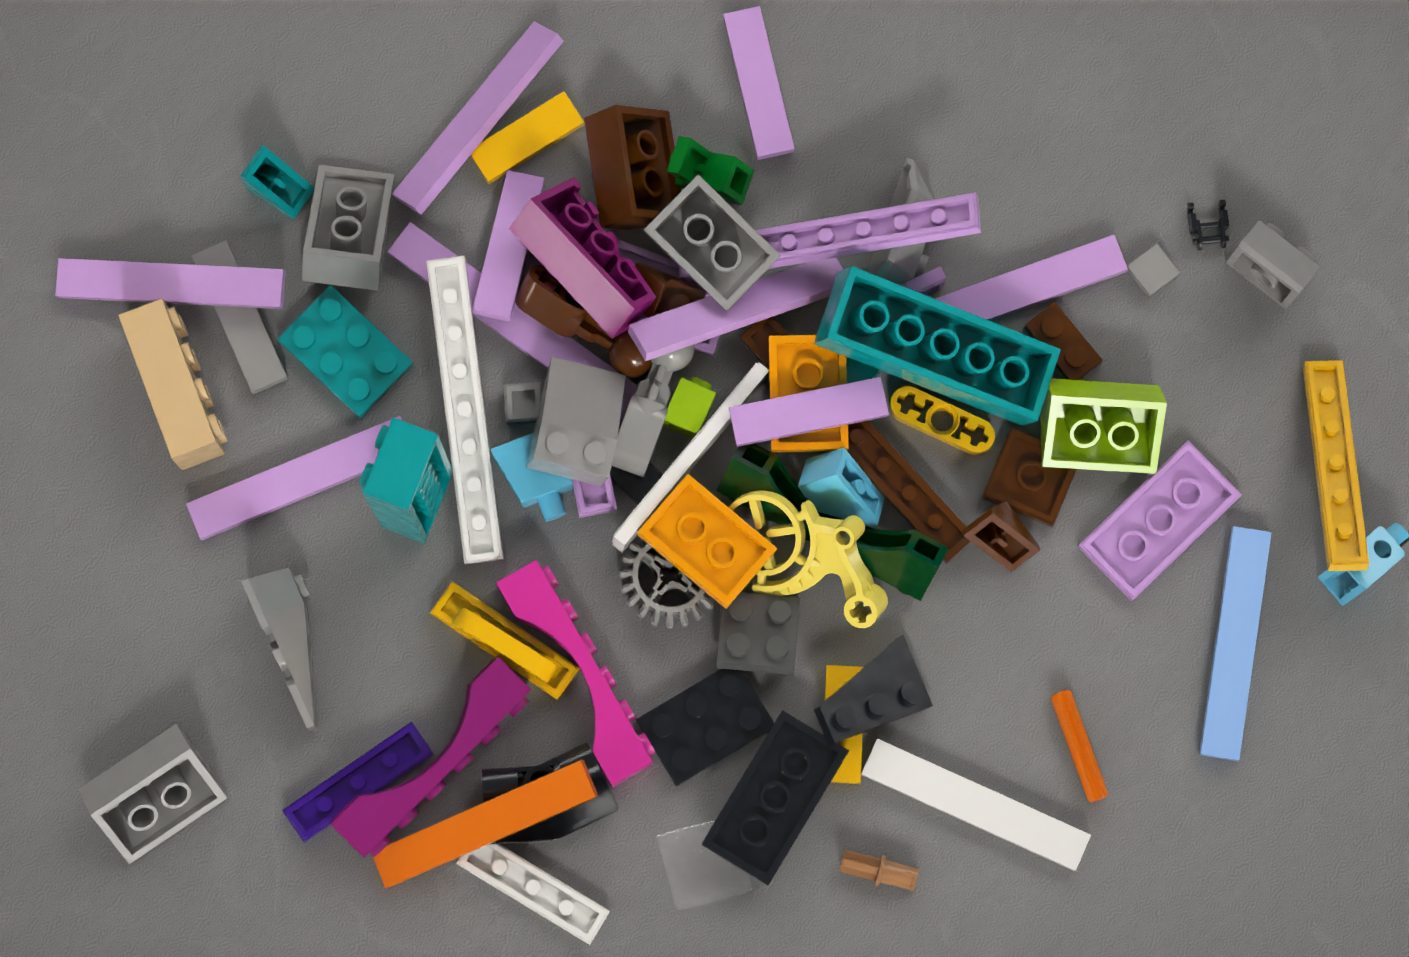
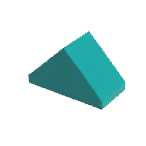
M263 145L260 146L240 175L247 190L292 219H295L314 192V187Z

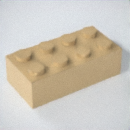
M159 299L119 314L120 322L173 461L181 470H185L224 455L222 443L228 440L220 420L217 419L215 413L210 414L208 408L215 405L207 385L204 384L202 378L197 379L195 373L200 372L201 367L194 350H191L188 342L184 343L182 338L188 336L182 317L180 314L178 315L175 306L168 308L163 299Z

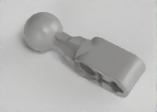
M695 344L651 359L652 365L645 380L638 383L636 392L631 397L619 429L612 466L644 477L668 411L667 405L671 397L668 386L673 372L683 369L690 363L694 355Z

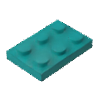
M332 285L277 339L282 346L360 419L414 365L400 349Z

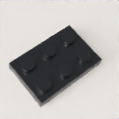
M731 669L716 671L636 719L676 787L766 734L774 725L772 718L742 670Z

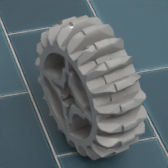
M640 538L644 544L642 548L636 543L631 542L628 547L636 557L622 556L621 562L631 567V570L619 571V578L631 580V583L623 585L620 590L622 594L634 592L635 595L627 601L629 608H633L639 603L643 605L637 613L638 618L643 619L650 611L654 613L651 618L652 626H657L660 616L666 617V628L672 629L673 617H680L682 627H687L688 618L686 614L691 612L693 617L700 621L702 613L698 609L699 605H702L709 611L713 609L714 604L706 598L707 593L702 589L699 591L681 571L678 573V578H681V584L671 581L663 587L662 580H664V575L661 574V569L671 572L676 567L668 560L652 555L651 553L655 549L642 538ZM642 563L650 567V570L657 577V582L648 597L641 589L638 579ZM671 592H678L691 599L683 605L674 607L657 604Z

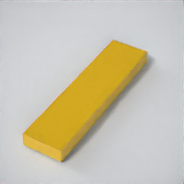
M453 581L430 612L431 615L491 656L500 657L510 669L557 701L580 670L575 664ZM464 607L557 665L558 667L548 683L531 675L455 627L452 622L461 608Z

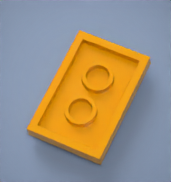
M816 335L769 336L770 399L847 384L846 357L815 345ZM848 425L771 440V452H826L843 447L847 451L849 449Z
M689 474L683 478L637 532L640 538L725 609L730 606L777 550L772 543Z

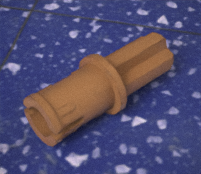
M850 850L844 851L840 862V871L842 873L875 881L874 885L877 886L881 882L908 889L912 892L915 889L919 873V867L886 860L885 855L877 858Z

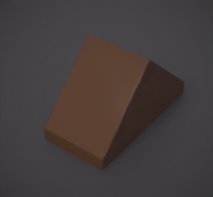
M1006 501L990 508L962 530L964 537L1010 572L1040 551L1038 543Z

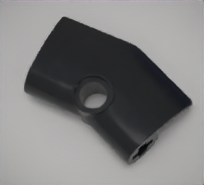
M587 742L539 765L482 769L484 802L530 783L532 778L538 773L550 774L580 760H584L598 793V797L491 844L558 840L618 811L619 807Z

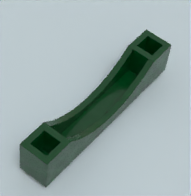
M755 443L739 446L716 490L733 502L741 495L751 491H771L789 500L798 512L801 511V504L809 500L803 496L798 484L787 472L779 456ZM749 501L741 504L750 509ZM761 501L766 520L778 525L792 524L786 513L772 503ZM818 512L820 517L844 520L838 517ZM803 520L805 540L810 541L809 528L806 520ZM865 526L864 533L856 541L860 557L873 577L897 588L901 593L910 595L919 601L923 598L949 549L917 530L891 531Z

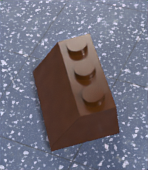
M613 105L584 118L600 225L602 228L621 230L645 228L681 192V187L675 184L677 178L667 172L671 154L675 149L669 111Z

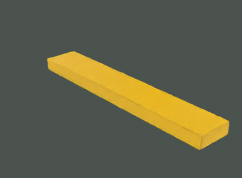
M1343 360L1305 361L1303 373L1328 571L1367 570L1369 558Z

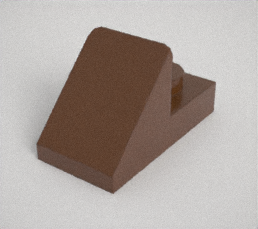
M639 261L635 264L656 296L644 313L648 318L701 300L707 295V292L702 287Z

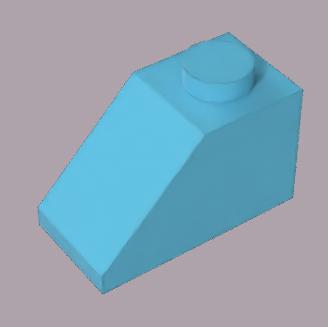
M844 447L806 459L798 487L803 496L814 504L818 512L841 519L855 515L864 521L865 526H878L885 498Z

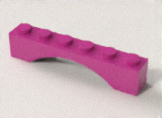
M535 560L496 582L515 619L518 622L536 628L552 638L571 656L580 668L590 689L595 709V738L592 752L612 788L652 766L653 762L650 756L656 753L645 733L639 736L636 734L630 723L636 720V717L625 699L620 702L617 701L611 690L617 684L606 665L600 669L598 668L592 657L598 651L587 632L579 635L573 624V621L577 620L578 616L568 599L560 601L553 588L559 586V583L550 567L547 565L541 568L538 561Z

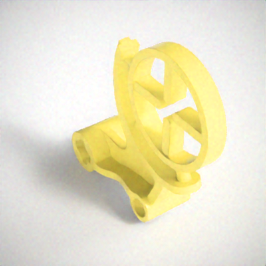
M766 490L745 493L729 506L734 512L739 505L749 501L755 530L758 533V530L766 524L761 501H766L779 507L792 522V524L772 526L766 532L768 537L764 538L770 543L769 537L795 534V547L791 557L783 563L776 565L774 554L756 574L757 581L752 586L753 592L776 596L796 594L809 589L825 575L834 573L842 580L846 597L844 615L852 626L857 628L870 627L885 611L888 605L887 594L881 586L874 584L871 572L862 561L856 541L865 531L864 521L860 517L851 515L844 520L820 517L816 507L809 500L801 504V511L798 512L789 500L777 493ZM803 520H806L810 533L808 558L801 554L806 536ZM794 561L803 567L791 577L777 581H767V576L781 573L789 568Z

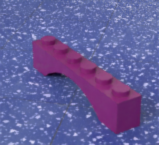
M494 657L467 684L465 704L458 726L448 745L434 762L417 776L396 787L377 793L356 795L329 824L360 856L365 858L370 853L375 857L391 841L387 835L397 825L403 829L418 814L414 807L424 797L431 801L446 786L442 779L452 769L459 773L474 758L470 751L480 741L487 745L501 731L497 724L507 714L512 718L515 717L529 703L525 696L531 689L500 657Z

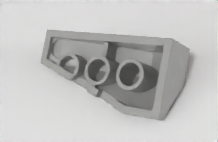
M289 568L241 581L261 629L270 637L272 653L280 669L286 674L287 686L306 728L310 732L317 730L318 722L309 614L304 600L305 597L310 596V593L302 575L294 577L293 572Z

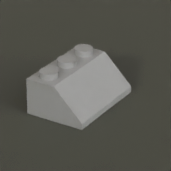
M177 724L78 789L91 817L129 864L227 799L226 794L199 753Z

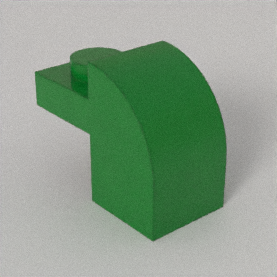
M682 136L678 137L667 169L668 173L677 178L675 184L684 189L699 175L727 203L743 205L755 171L736 156L712 153L692 138Z

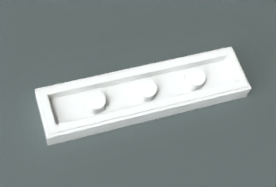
M500 844L486 845L461 856L456 863L591 945L610 913L606 908Z

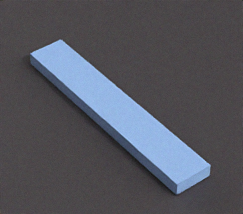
M1236 526L1231 528L1199 755L1232 761H1239L1272 532Z

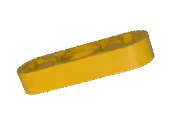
M901 387L891 397L889 408L892 416L897 421L968 454L982 455L991 448L994 442L995 432L988 421L915 387ZM908 395L914 398L913 405L922 410L924 409L925 402L932 406L926 413L924 423L917 421L921 413L912 409L907 414L900 411L901 404L897 400H905ZM937 411H946L952 416L953 425L946 431H939L933 427L931 416ZM960 418L967 421L963 429L974 432L978 427L984 430L982 436L987 439V442H979L977 446H973L970 444L971 437L963 432L960 433L959 439L952 437L959 426Z
M464 607L461 608L452 622L455 627L545 683H548L558 667L544 656Z

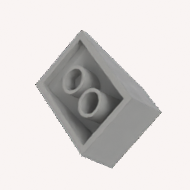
M319 165L303 248L302 281L378 291L385 251L394 174Z
M699 175L644 229L645 233L726 311L781 257Z
M551 356L526 468L601 486L610 476L618 438L626 375Z

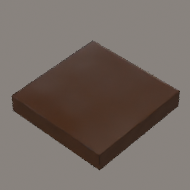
M1011 426L981 498L997 505L1006 501L1014 512L1053 527L1077 469L1042 467L1041 438Z

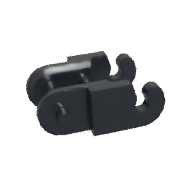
M1225 199L1219 200L1220 219L1218 222L1200 223V220H1196V213H1193L1194 203H1187L1190 234L1195 233L1196 239H1192V242L1197 245L1198 250H1202L1205 244L1220 243L1221 248L1226 247L1229 235L1225 236V230L1229 227L1228 211L1225 210ZM1218 227V235L1202 237L1201 229Z

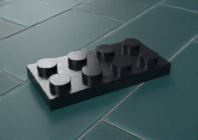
M782 710L701 845L768 886L849 750L838 743L828 746L823 734Z

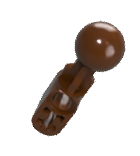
M533 265L530 267L516 295L515 303L520 310L558 335L564 337L578 335L587 342L599 343L609 350L610 362L619 374L630 378H637L649 373L652 362L651 360H644L628 330L611 338L606 331L598 326L590 314L572 298L571 294L559 281L548 273L543 265Z

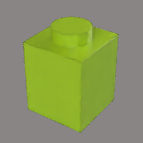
M681 377L667 408L668 411L663 426L693 439L705 425L716 401V392L711 390L712 385L697 377H691L690 381Z

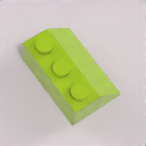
M1051 378L1041 410L1042 467L1156 474L1167 406L1160 385Z

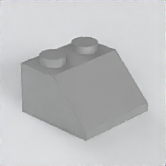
M1259 220L1237 246L1226 264L1286 310L1320 266L1314 263L1315 257L1308 250L1301 246L1295 248L1284 239L1285 234L1277 226L1271 223L1265 225Z

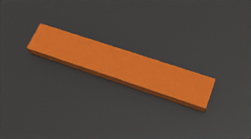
M580 760L387 845L373 859L385 889L391 888L598 797V793L584 760Z

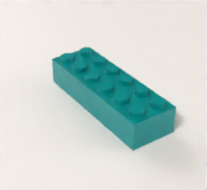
M853 266L837 273L814 344L1021 426L1038 421L1061 351L1059 348Z
M393 417L389 427L385 425L381 427L375 442V448L379 449L374 464H366L359 485L363 486L362 493L382 528L425 544L453 476V471L438 434Z

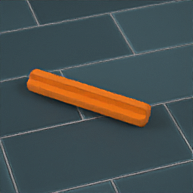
M1070 690L1057 692L1051 696V701L1086 798L1089 802L1102 800L1108 796V791L1073 694Z

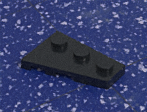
M902 634L815 708L814 712L827 744L831 746L926 710L933 705L905 637Z

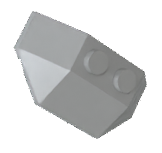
M906 158L890 207L933 200L919 169L912 159ZM926 242L874 251L867 272L898 285L914 279V276L923 275L929 256L922 254Z

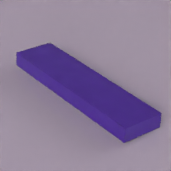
M410 722L282 811L302 841L306 843L331 826L329 822L356 795L382 791L429 759L434 753L415 725Z

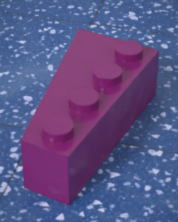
M573 177L530 198L509 229L520 240L521 244L543 264L548 273L554 276L571 294L572 298L590 314L598 326L606 331L611 338H614L627 331L629 324L637 322L655 300L656 296L631 259L622 258L618 252L619 241L612 231L605 232L596 219L599 215L598 210L592 202H584L578 193L581 185Z

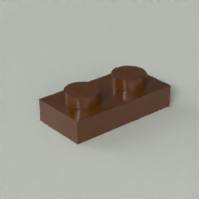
M1055 301L1024 325V329L1032 338L1061 349L1055 367L1065 379L1080 380L1103 361Z

